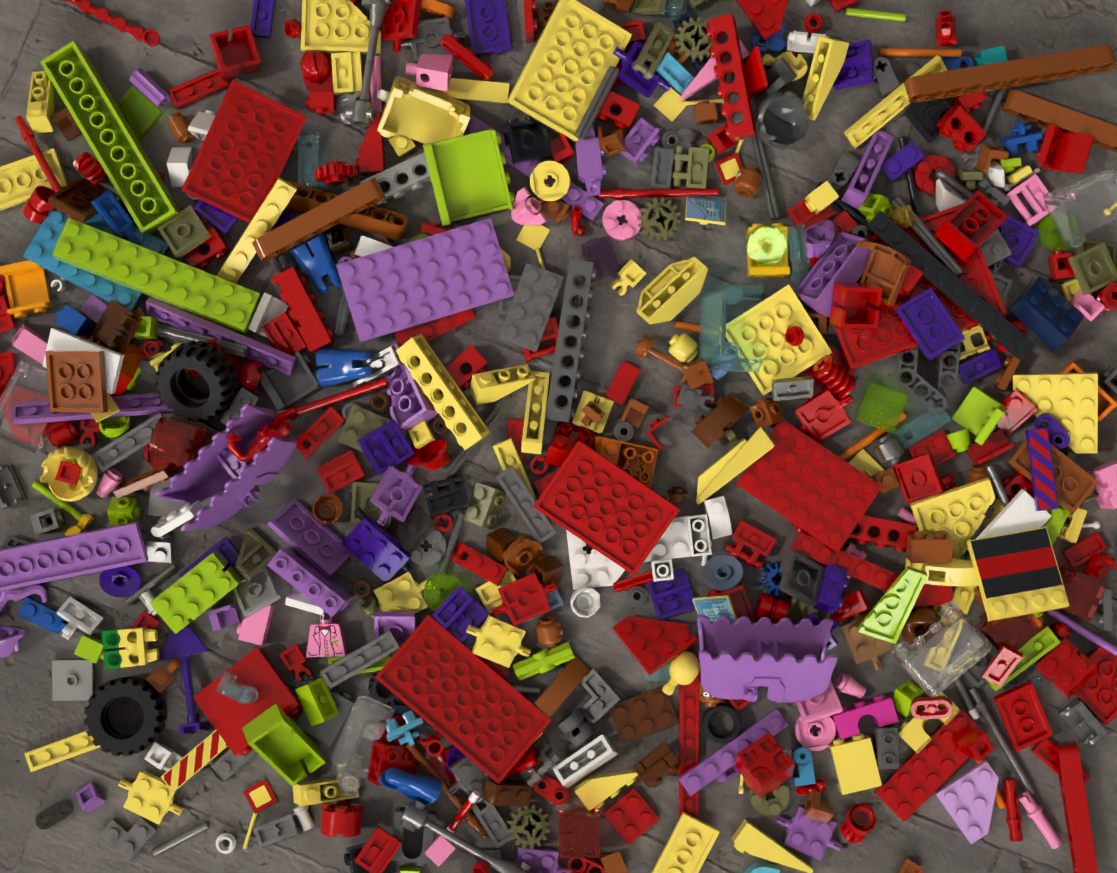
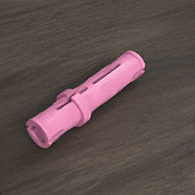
M1026 791L1022 793V796L1019 795L1018 800L1026 809L1027 816L1033 819L1051 849H1056L1059 845H1062L1063 841L1044 816L1042 807L1036 804L1030 792Z

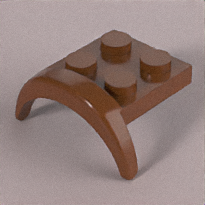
M858 241L857 247L872 250L860 283H872L883 288L881 302L893 306L907 270L910 268L911 259L906 254L890 246L871 241Z

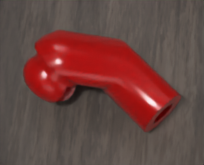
M575 206L571 214V229L575 236L581 237L584 235L586 228L580 225L582 208Z
M817 779L815 781L816 784L796 786V793L798 795H809L813 790H816L822 794L827 789L825 787L826 782L823 779Z

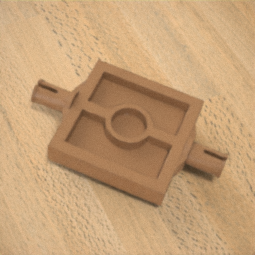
M857 613L853 615V618L848 623L840 626L855 664L871 660L875 671L880 670L883 666L879 656L893 649L892 644L858 632L857 627L867 615Z

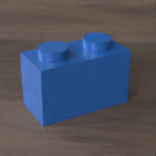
M65 305V307L58 311L57 319L55 320L56 323L80 337H89L97 325L81 310L69 305Z

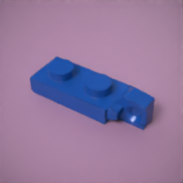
M109 190L91 202L117 237L132 243L138 240V237L132 231L134 229L133 221Z
M31 597L25 598L17 613L18 616L56 634H59L60 631L62 632L63 628L68 624L65 622V619L57 615V610Z

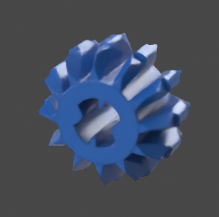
M774 561L773 568L770 563H767L768 571L761 569V572L766 575L765 577H759V580L766 581L761 587H768V594L772 593L774 589V594L778 596L781 580H777V583L774 584L775 581L772 580V577H775L776 573H778L777 575L781 576L782 579L783 574L779 572L778 561Z

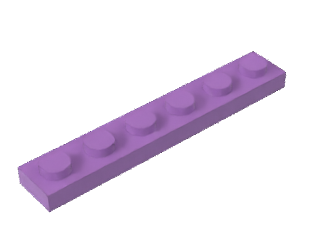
M773 709L738 734L734 740L726 743L678 778L687 793L690 796L732 767L736 762L737 753L769 732L772 736L776 735L786 728L788 724L778 709Z

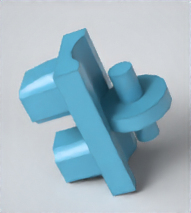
M413 710L402 714L406 724L399 727L395 718L385 723L388 732L386 737L389 742L404 735V737L398 739L400 745L406 742L410 747L414 745L413 739L418 737L419 734L417 731L411 734L410 732L421 727L423 720L421 717L418 718Z

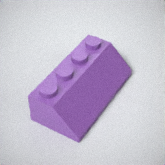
M840 231L830 247L822 254L794 292L797 298L817 313L830 317L831 304H835L832 301L834 282L856 283L864 273L872 250L857 247V242L866 240Z

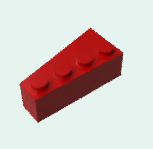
M291 267L271 277L273 283L279 285L281 289L279 294L285 304L289 305V313L294 322L298 323L299 326L297 328L309 351L314 354L318 349H324L334 344L332 338L335 335L330 326L326 327L323 321L326 317L321 308L317 309L315 305L317 298L313 291L309 292L306 286L309 283L304 273L300 274L294 267Z

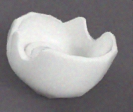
M578 588L571 596L570 604L572 611L579 617L588 618L595 615L601 606L600 594L594 588Z

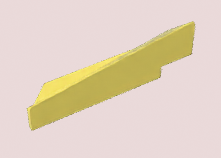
M761 427L748 441L744 438L698 476L696 497L698 505L775 446L772 439Z

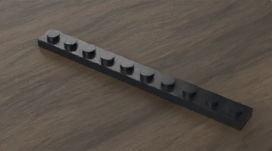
M879 211L867 224L866 228L887 246L906 254L911 259V265L923 272V277L1019 361H1022L1036 346L882 211Z

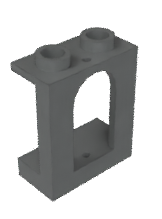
M396 808L394 812L393 836L402 841L403 845L404 827L400 825L402 821L400 818L405 808ZM427 810L428 819L435 822L437 810ZM424 826L423 847L420 855L404 854L401 845L391 861H396V864L400 865L408 864V862H416L418 866L431 864L432 860L425 855V851L434 842V831Z

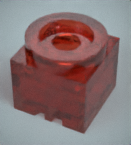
M162 416L153 430L149 454L154 456V458L184 466L188 461L198 457L196 451L201 449L199 441H203L206 428Z
M1064 566L1059 567L1070 606L1058 610L1091 622L1107 584L1077 570H1070Z
M986 611L979 617L981 622L977 624L978 629L998 650H1000L1004 643L1019 650L1041 630L1033 620L1027 619L1028 615L988 622Z
M582 808L559 810V858H600L599 810L589 811Z

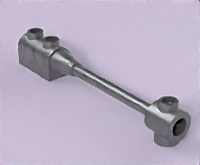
M362 0V5L370 10L371 32L360 100L354 101L353 105L347 106L345 112L347 121L357 126L368 127L371 120H376L377 118L376 109L368 101L379 29L386 11H388L389 4H394L395 0Z
M415 800L414 803L410 801L400 818L402 820L400 825L414 832L415 829L425 826L489 863L499 873H533L530 871L532 866L523 861L518 864L493 857L428 819V811L425 810L427 805L418 800Z

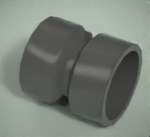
M577 708L572 710L557 724L564 734H569L568 739L574 747L583 743L595 731L588 721H583L584 716Z

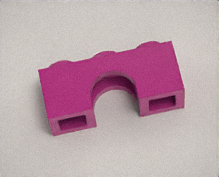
M885 694L876 695L873 697V700L868 702L865 700L853 703L854 706L849 708L842 706V712L831 715L835 723L836 734L840 739L860 734L858 721L863 715H872L878 727L899 721L892 698L888 695L885 696Z

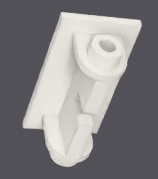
M789 32L787 36V51L815 53L819 36L828 38L829 36L812 33L811 38H808L807 32Z

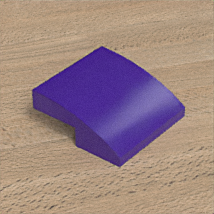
M870 39L849 44L844 64L833 84L835 90L874 82V60Z
M394 419L357 440L377 475L385 472L389 466L399 464L415 454Z
M685 569L673 572V580L651 581L647 583L658 620H665L696 610Z
M458 586L432 614L462 644L472 635L466 633L468 625L479 628L488 615H491L461 586Z

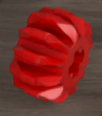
M84 151L73 162V166L95 186L102 183L108 176L102 165L88 152Z

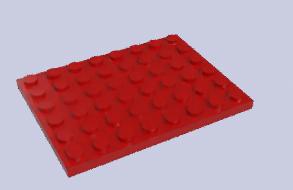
M963 204L929 215L920 220L934 235L943 222ZM908 223L899 226L939 261ZM876 235L865 238L866 241L886 245ZM938 239L962 267L963 271L957 277L1003 317L1006 316V310L980 247L964 262ZM809 258L811 268H813L819 258ZM863 274L861 275V278H860L856 283H860ZM922 276V279L908 297L898 295L893 306L881 302L880 306H875L867 302L866 305L880 310L877 328H840L834 324L833 326L849 368L853 370L919 347L895 310L929 288L936 294L960 331L976 327L978 324Z

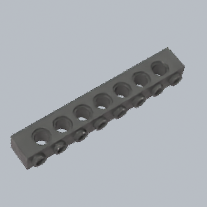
M569 259L545 419L568 423L570 418L574 419L575 407L572 406V399H577L578 393L575 380L576 378L580 379L581 367H578V361L583 359L585 347H581V341L586 339L588 327H584V322L590 316L591 307H587L588 299L593 297L594 287H590L591 279L596 277L597 267H593L594 262ZM579 275L584 276L587 280L586 285L583 287H578L575 284V278ZM576 295L583 298L584 302L580 307H575L572 304V298ZM572 315L580 318L579 326H570L569 318ZM573 335L577 338V344L574 347H569L566 344L567 336ZM566 355L574 358V364L570 367L565 366L562 362L563 357ZM563 375L569 376L571 379L570 385L562 386L559 382L560 377ZM558 396H566L568 403L565 406L558 405L556 402Z

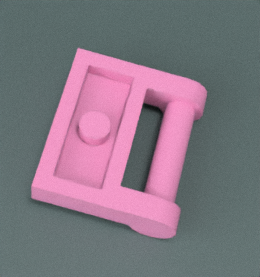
M1036 174L1005 195L1011 200L1026 221L1025 224L1029 227L1059 206ZM1019 192H1021L1024 195L1026 200L1034 209V211L1036 212L1035 216L1032 217L1030 212L1027 210L1025 205L1017 196Z

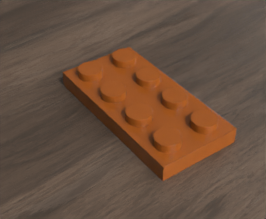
M1025 439L1007 463L1032 482L1027 439ZM1050 443L1057 502L1073 514L1098 484V481Z

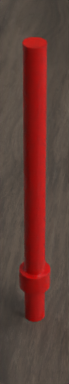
M17 116L15 121L21 130L20 134L23 140L27 141L54 192L60 191L62 188L34 139L35 134L31 128H28L23 117Z
M614 188V190H600L599 198L623 200V198L718 196V188L632 190Z
M385 377L299 407L287 408V411L276 415L292 420L312 410L388 385Z

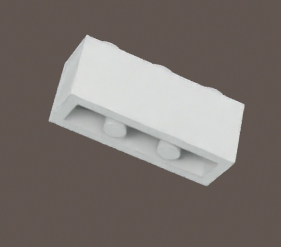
M602 734L556 765L553 771L562 786L569 788L618 755L608 737Z

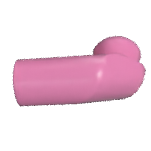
M904 507L898 511L897 515L911 525L916 524L913 512L908 511Z

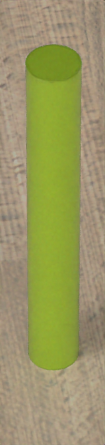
M846 8L845 16L905 22L906 14L855 8Z
M38 480L33 482V488L79 521L83 516L81 512L69 503L57 498L50 489Z

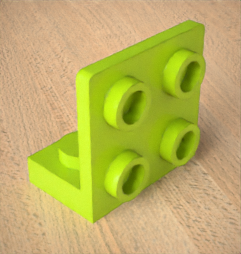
M973 387L952 419L978 436L975 442L982 446L1009 408L977 387Z

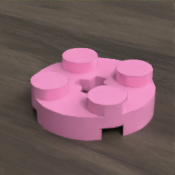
M616 200L607 206L602 217L603 227L607 235L619 241L634 237L641 228L638 227V224L642 222L637 219V216H641V212L630 201ZM624 215L628 222L627 224L623 223L621 226L617 217Z
M799 715L796 719L794 732L802 746L812 751H820L827 748L836 734V727L830 716L804 724L801 715ZM812 725L820 727V731H817V735H814L813 732H810Z

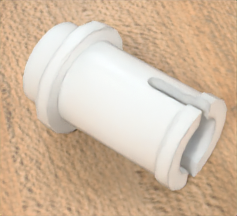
M148 590L139 598L149 610L148 614H152L154 617L158 613L151 606L150 602L155 597Z
M298 805L293 809V815L297 816L303 831H307L314 827L315 823L307 810L308 806Z

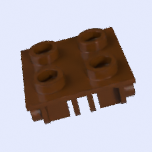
M111 299L91 334L105 342L108 347L116 349L123 354L143 318Z

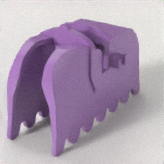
M248 403L245 404L240 410L241 415L230 419L226 423L227 429L216 433L212 437V444L202 447L198 451L199 456L194 460L188 461L184 465L185 470L180 474L174 475L170 479L171 484L160 489L155 494L156 498L185 504L188 502L192 504L197 500L203 502L211 498L209 506L200 509L196 513V517L181 527L182 532L214 527L231 518L244 506L250 508L252 505L248 501L250 499L257 501V495L261 492L258 485H265L272 481L286 465L298 444L297 439L292 434L288 438L273 437L267 443V449L254 455V461L251 464L239 461L227 448L228 439L226 436L231 431L242 439L241 441H235L240 450L245 446L249 448L258 436V430L268 425L277 417L275 412Z
M706 615L697 616L701 686L705 692L713 697L744 699L756 702L758 686L767 687V698L770 701H775V703L800 702L817 697L828 689L833 669L838 660L836 655L825 657L833 620L824 619L819 625H813L812 620L807 618L802 619L799 624H792L791 619L782 618L777 624H773L768 617H762L757 623H752L750 618L746 616L740 617L737 622H731L728 616H720L715 622L710 621ZM755 649L757 653V659L754 658Z

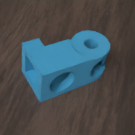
M796 746L792 751V758L796 762L797 775L792 776L793 784L795 786L816 784L811 752L804 746Z

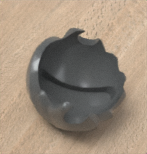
M779 91L766 97L758 105L755 112L754 121L759 137L766 145L775 149L784 150L786 147H793L794 143L805 138V131L809 128L807 123L808 112L804 109V102L791 91L785 93Z

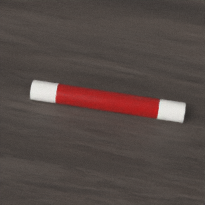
M474 790L447 827V830L454 833L479 798V791Z

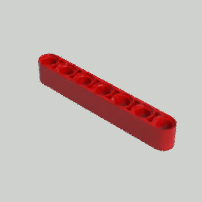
M1076 743L1055 745L1054 749H1057L1055 754L1058 755L1056 756V764L1061 773L1058 777L1073 872L1098 873L1078 746Z

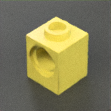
M826 181L806 196L805 200L807 202L805 204L811 212L814 211L818 214L836 201L839 196L828 181Z

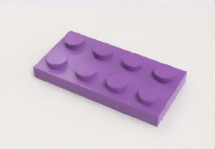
M295 498L268 523L270 528L326 578H329L352 555L341 544L343 541L327 526L316 521L313 514Z

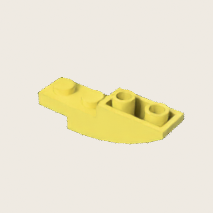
M906 558L905 568L910 566L927 572L928 576L924 584L941 586L978 585L972 561L952 558V563H911Z

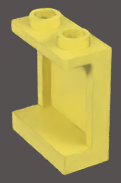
M860 733L852 736L851 739L837 738L832 740L833 743L829 744V749L831 750L837 774L838 789L842 795L882 786L871 738L868 735Z

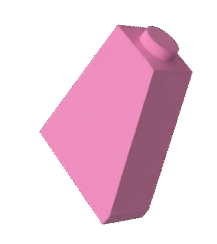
M23 323L12 338V345L43 365L48 340Z

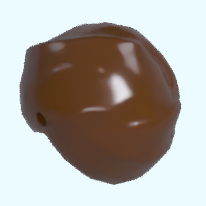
M917 607L911 610L901 635L908 645L918 649H928L937 646L943 639L946 626L942 617L931 607Z

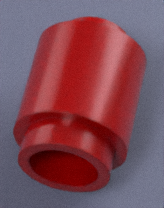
M66 422L51 430L48 439L52 446L62 448L77 440L81 433L74 422Z

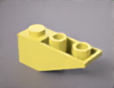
M46 71L32 72L26 118L34 133L54 132L55 124L50 118L55 114L54 85Z
M528 364L472 375L469 391L476 405L495 402L533 382L535 377Z
M634 769L592 775L575 787V793L589 811L592 809L597 810L604 804L603 801L609 796L610 798L615 797L620 792L622 786L625 784L629 786L635 782L638 774Z
M358 777L300 781L293 786L294 803L300 806L358 798Z

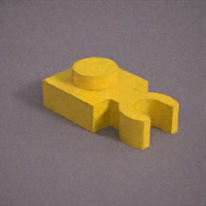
M84 514L77 525L71 526L67 530L65 536L86 532V528L93 522L94 517Z

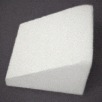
M991 162L988 173H983V178L990 185L1002 188L1005 185L1004 169L998 162Z

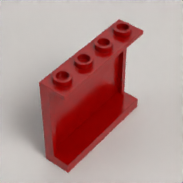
M255 647L193 697L235 756H246L253 750L246 740L242 727L274 704H277L291 718L301 712V702L297 700L265 655L267 653L262 647ZM248 686L255 687L258 692H253Z

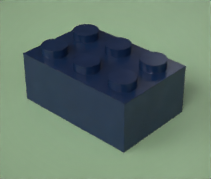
M1041 276L1036 278L1022 291L1009 309L1011 313L1053 351L1071 337L1085 317Z

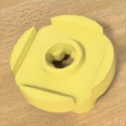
M556 161L541 162L530 176L532 191L545 201L561 199L568 193L571 184L568 170L564 165ZM549 175L556 179L552 187L549 184H545V180L548 179Z

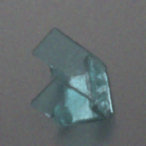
M730 284L708 291L702 295L700 301L698 359L705 360L709 370L759 372L762 359L741 358L742 351L740 346L733 342H725L726 305L738 304L742 299L760 300L764 289L763 285Z

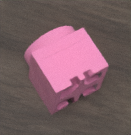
M1116 459L1086 471L1098 481L1094 492L1099 494L1096 500L1100 509L1117 508Z

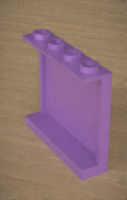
M293 547L280 549L267 565L331 617L338 610L343 612L355 597V595L331 576L326 578Z

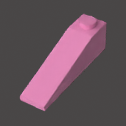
M728 37L724 38L720 43H725ZM739 39L744 62L750 54ZM726 54L723 57V63L730 62L732 55ZM711 57L683 92L679 98L680 102H683L718 79L714 73L715 58Z

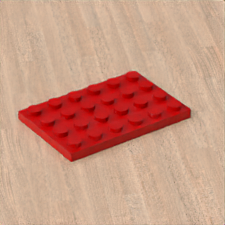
M232 79L181 191L250 223L280 177L307 117Z
M785 420L777 423L769 435L775 446L747 467L735 485L835 553H838L883 486Z
M581 440L576 443L534 505L535 509L633 576L680 511L678 506Z

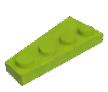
M907 566L860 623L857 631L896 644L927 579V572Z

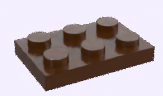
M81 177L51 195L48 204L54 206L58 211L73 217L74 220L84 223L98 214V211L91 202L106 190L91 184L87 179Z
M664 685L619 701L609 710L622 745L679 724L669 696L662 691Z

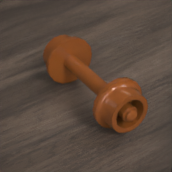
M644 335L641 341L636 342L638 347L635 354L640 356L641 361L644 360L648 353L682 372L681 367L685 366L684 364L652 347L656 339L655 337L650 338ZM683 376V378H682V380H681V383H682V384H683L684 382L687 383V381H686V379H685V376Z

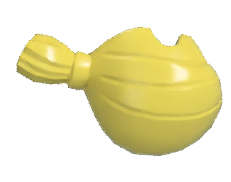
M785 52L777 58L765 54L762 58L763 66H773L783 57L797 75L792 81L803 77L808 69V64L801 54L795 57L792 52Z
M684 651L669 662L668 672L670 679L662 689L665 694L672 695L678 684L688 685L695 680L700 671V663L695 654Z

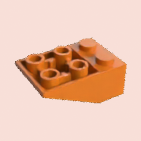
M595 436L593 444L595 451L651 488L659 449Z

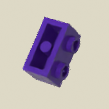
M830 564L824 568L816 603L813 605L814 609L833 614L838 608L842 607L844 596L841 595L843 589H846L849 578L846 577L848 570Z

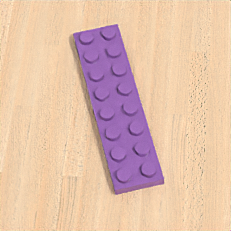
M136 521L0 549V591L147 562L148 555L139 523Z

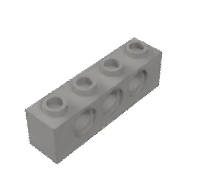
M421 153L360 181L362 184L367 180L376 178L380 187L385 183L390 185L389 191L384 192L386 197L375 204L377 207H381L387 203V200L393 197L398 199L404 196L405 192L410 189L415 191L424 186L423 183L431 182L425 153ZM425 167L427 171L424 175L419 176L416 174L418 168ZM402 175L408 176V181L405 184L398 183V179Z

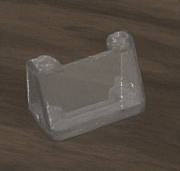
M1117 170L1098 171L1043 195L1045 206L1066 245H1070V247L1081 246L1082 242L1086 240V234L1111 223H1117Z
M24 357L19 361L0 397V438L35 453L36 450L42 448L45 442L42 439V433L48 422L13 425L11 422L12 403L49 401L47 368Z
M360 696L354 702L330 757V763L341 790L353 797L356 796L369 771L364 769L362 765L364 757L356 754L362 738L365 737L369 740L379 739L396 710L367 696Z

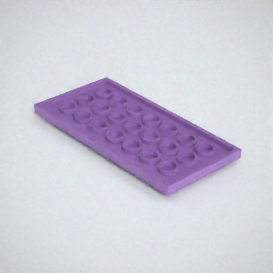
M491 218L336 264L360 342L514 296Z

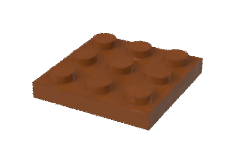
M45 351L50 412H108L104 351Z

